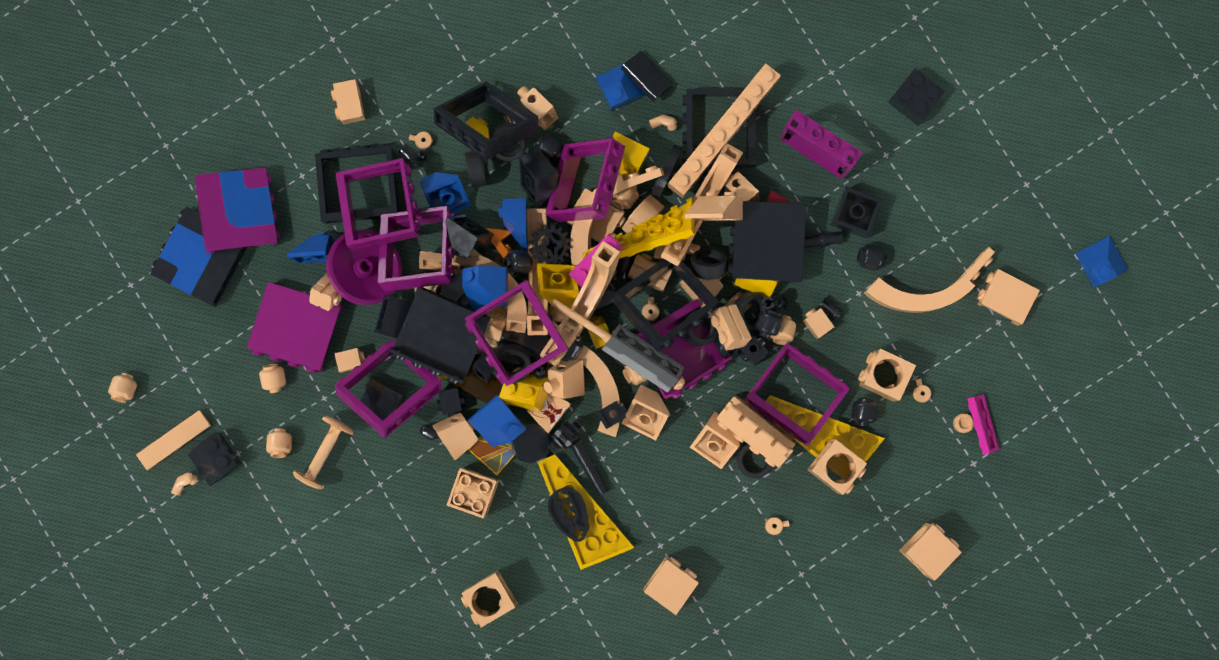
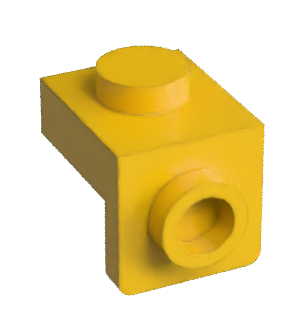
M602 315L589 319L590 322L610 334ZM588 329L595 349L604 346L606 342Z

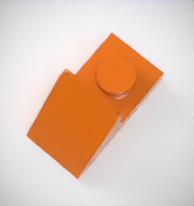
M486 228L494 233L491 242L504 258L512 249L507 243L504 245L502 243L511 237L512 234L507 230Z

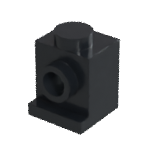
M615 401L596 413L605 428L608 429L625 419L627 410L622 402L618 404ZM615 410L617 416L612 418L609 416V412Z

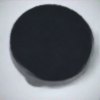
M533 424L525 425L526 430L512 441V452L522 462L537 463L548 455L550 450L548 446L551 444L550 438L542 427Z

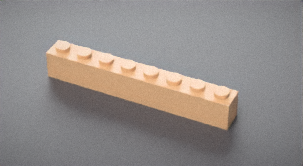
M765 63L670 180L668 187L684 198L719 155L725 144L732 139L779 81L780 74Z

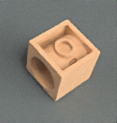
M882 349L875 350L873 353L870 352L866 363H868L867 368L862 370L858 377L860 381L859 386L893 402L900 401L916 365ZM886 361L893 365L897 377L894 384L882 388L876 383L873 372L876 365Z
M830 439L807 470L836 493L844 495V493L848 494L853 489L854 480L857 477L861 478L867 470L864 468L867 463L836 439ZM842 454L849 460L850 473L845 480L839 479L833 482L827 475L826 464L830 457H837Z
M464 467L459 468L447 506L485 518L490 509L499 480Z
M925 523L899 551L927 578L935 581L962 552L958 549L959 544L956 541L943 535L945 531L939 525Z
M665 557L643 590L651 598L677 615L699 582L696 579V574L690 569L683 570L680 568L681 563L676 559Z
M499 570L461 593L463 595L461 600L464 606L471 609L473 613L471 618L480 627L514 609L518 604ZM484 586L496 589L501 595L499 601L500 609L494 612L481 610L476 604L477 589Z

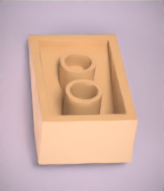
M724 192V196H718V193H706V196L698 197L686 212L685 218L704 221L743 220V197L736 196V192Z

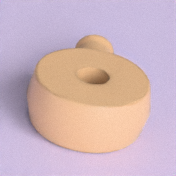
M420 132L416 136L410 134L409 140L415 141L416 146L420 149H428L433 143V138L428 132Z
M648 297V303L642 308V315L648 321L656 320L660 314L659 307L654 304V297Z
M922 379L915 380L917 386L913 390V397L920 403L927 402L931 397V390L928 386L922 384Z
M771 517L765 523V529L771 535H778L782 532L783 527H789L788 520L781 521L778 517Z

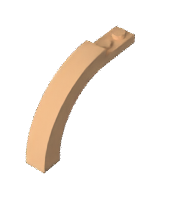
M728 143L725 144L694 196V202L699 196H706V193L719 194L743 152ZM694 219V235L688 239H680L667 245L661 257L678 266L703 220Z
M656 166L645 169V174L639 175L636 172L628 175V180L625 179L624 173L619 174L613 196L629 187L665 175L663 169H657ZM596 189L587 197L581 208L592 207ZM596 219L574 221L570 241L573 266H577L582 261L583 252L591 249L592 229Z
M546 208L526 209L528 253L531 257L535 254V252L529 251L533 247L529 241H534L531 234L537 235L536 228L543 230V225H547ZM543 236L539 239L538 243H541ZM546 251L540 252L542 256L548 258V254ZM532 257L533 266L529 270V284L549 315V302L539 293L537 273L539 258L534 259ZM528 300V335H547V329Z
M604 241L601 243L592 256V263L587 278L570 309L587 320L591 318L611 281L619 260L620 251ZM566 315L557 330L568 348H570L576 337L584 329V326ZM552 338L541 352V358L558 348ZM568 349L548 362L557 367Z
M990 247L986 248L955 283L940 292L925 295L909 294L899 291L885 283L882 279L877 278L864 294L876 303L896 311L921 313L937 310L956 302L975 287L970 280L974 281L980 275L979 270L982 266L986 267L993 260L991 256L995 252Z
M420 251L419 269L442 272V254ZM454 255L452 259L454 273H462V269L474 266L501 267L494 261L481 255L470 258ZM508 273V291L518 286V284ZM520 292L508 300V306H504L507 315L506 331L526 332L527 308L524 295Z
M584 346L577 359L583 360V365L595 378L602 397V409L615 401L619 404L618 390L610 371L593 351ZM611 410L609 416L614 418L617 416V412ZM600 421L598 431L616 437L619 422L606 429L602 421Z

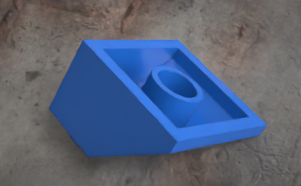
M622 65L595 77L611 112L646 96L620 69Z
M436 172L419 179L430 208L447 206L451 213L454 214L471 207V203L458 175Z
M526 198L503 199V206H499V218H503L504 226L524 250H528Z
M317 233L316 236L309 237L288 252L287 258L297 264L326 262L328 252L334 243V238L328 235V233Z
M1110 236L1075 254L1093 287L1102 285L1128 270Z
M474 266L462 269V288L473 309L479 310L508 292V268ZM508 300L496 308L508 306Z
M498 395L468 419L492 447L512 442L526 430L521 420Z

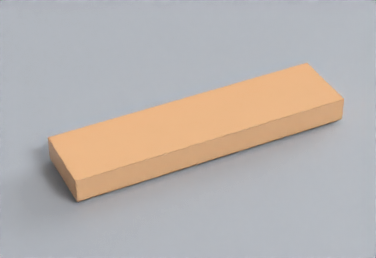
M199 410L140 451L136 456L145 469L150 470L212 425L203 412Z

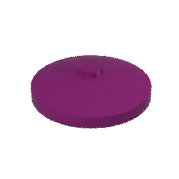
M357 230L358 239L380 235L371 230ZM345 234L333 243L327 255L326 271L331 285L340 296L354 304L369 306L383 302L384 295L391 296L396 290L384 292L378 284L380 245L351 251L346 246ZM395 247L393 252L392 278L402 277V263Z

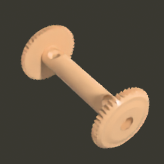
M329 416L323 417L322 420L330 424L331 428L313 458L308 471L305 474L298 471L293 472L294 477L299 481L316 489L324 488V485L315 479L341 431L353 434L352 428Z

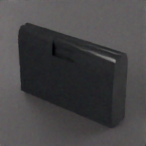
M642 51L626 61L620 68L652 102L674 85Z

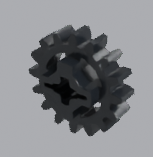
M544 224L543 230L536 228L538 234H531L534 241H529L533 245L529 251L535 252L532 257L534 259L539 258L538 262L541 264L544 261L545 264L552 262L556 265L557 260L564 262L562 257L569 256L566 250L571 249L567 245L571 239L565 238L568 233L566 231L561 233L562 227L558 226L555 229L554 224H551L550 228ZM551 232L558 234L560 238L554 239ZM543 236L541 243H538L539 239ZM549 240L554 243V245H551V250L546 247L549 245ZM546 251L549 258L542 256L540 252Z
M578 418L571 424L567 421L551 436L554 441L548 448L554 454L560 448L565 451L580 436L578 430L584 424Z

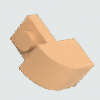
M649 195L628 217L622 229L626 233L633 231L632 227L659 214L664 206L652 195Z

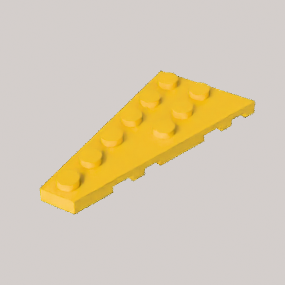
M693 198L686 199L687 203L680 207H677V205L671 207L670 211L663 216L657 214L632 227L633 231L625 235L622 233L616 235V240L623 246L620 250L619 259L633 256L642 251H650L655 247L669 245L674 241L688 239L693 236L694 219L685 218L686 212L694 204ZM593 247V248H591V249H589V250L583 252L582 260H583L595 247Z
M771 395L766 399L767 403L809 433L823 416ZM828 418L811 443L805 446L779 427L815 457L820 454L830 439H836L866 462L885 439ZM844 455L832 456L827 461L826 466L840 478L845 480L850 473L849 460Z
M556 455L537 462L550 495L560 488L568 487L578 491L584 499L588 514L587 535L580 542H576L568 537L580 570L634 548ZM559 492L557 500L563 502L561 509L567 511L565 518L573 520V516L576 514L569 509L572 504L567 503L565 500L568 495ZM573 523L575 527L573 536L581 538L583 530H579L575 523Z

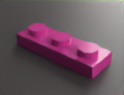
M610 233L569 273L581 287L589 273L592 256L603 241L618 251L623 248Z
M984 394L968 398V407L972 413L974 428L977 431L979 446L982 449L983 455L1000 450Z

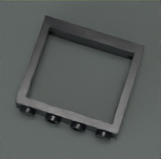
M487 81L434 108V124L485 160L538 132V116ZM486 101L518 124L489 140L457 118V116Z
M744 89L686 90V95H682V106H686V113H682V125H686V132H682V144H686V151H682L683 162H686L693 153L692 97H739ZM756 109L746 120L747 159H739L734 168H754L756 165ZM716 159L710 164L708 168H711L713 166Z
M378 144L377 147L369 148V146L364 145L358 146V149L354 150L344 147L339 148V151L335 152L325 149L320 150V153H315L322 223L343 222L342 212H327L323 160L386 154L388 162L395 160L394 149L391 146H388V144ZM396 173L388 174L391 207L354 210L355 221L380 219L383 214L399 212Z
M664 258L615 292L612 300L657 352L664 348H670L674 344V340L685 337L689 332L688 330L692 327L694 329L697 328L705 317L710 318L717 311L716 307L719 303L682 260L676 266ZM672 268L705 306L662 337L629 298Z

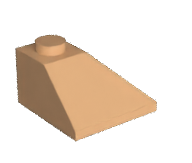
M640 385L622 424L656 441L670 413L657 392Z
M714 412L690 448L722 469L740 446V443L733 436L734 432L730 429L725 430L718 425L719 421L716 418L719 414Z

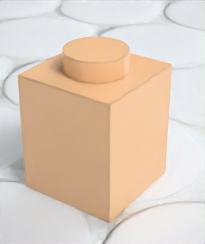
M814 308L805 314L807 318L803 321L816 339L834 328L821 308L817 311Z
M359 348L335 353L340 373L352 371L354 367L360 366L366 360L364 352H361Z

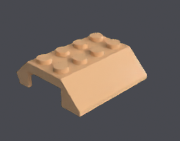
M736 394L716 418L719 421V426L734 432L733 436L738 441L748 443L750 445L749 449L757 455L760 453L766 457L765 461L772 467L776 465L779 468L794 450L792 449L796 444L794 439Z

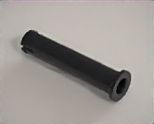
M581 439L569 446V449L573 450L598 496H601L608 492L609 489L583 447Z

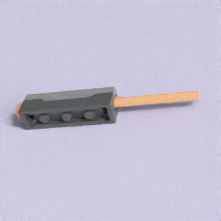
M554 299L551 303V306L601 337L606 342L602 349L603 351L667 393L672 387L679 390L684 386L685 380L681 376L684 366L661 351L657 352L652 345L626 328L618 325L610 335L558 300Z

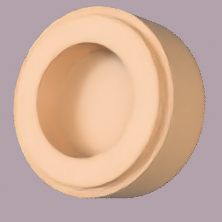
M959 414L954 418L953 426L958 432L967 433L972 430L974 421L968 414Z

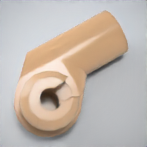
M660 115L649 120L652 129L664 125L667 126L669 131H674L678 127L676 124L677 120L668 115Z
M189 472L179 476L171 493L180 496L185 485L196 484L197 476Z

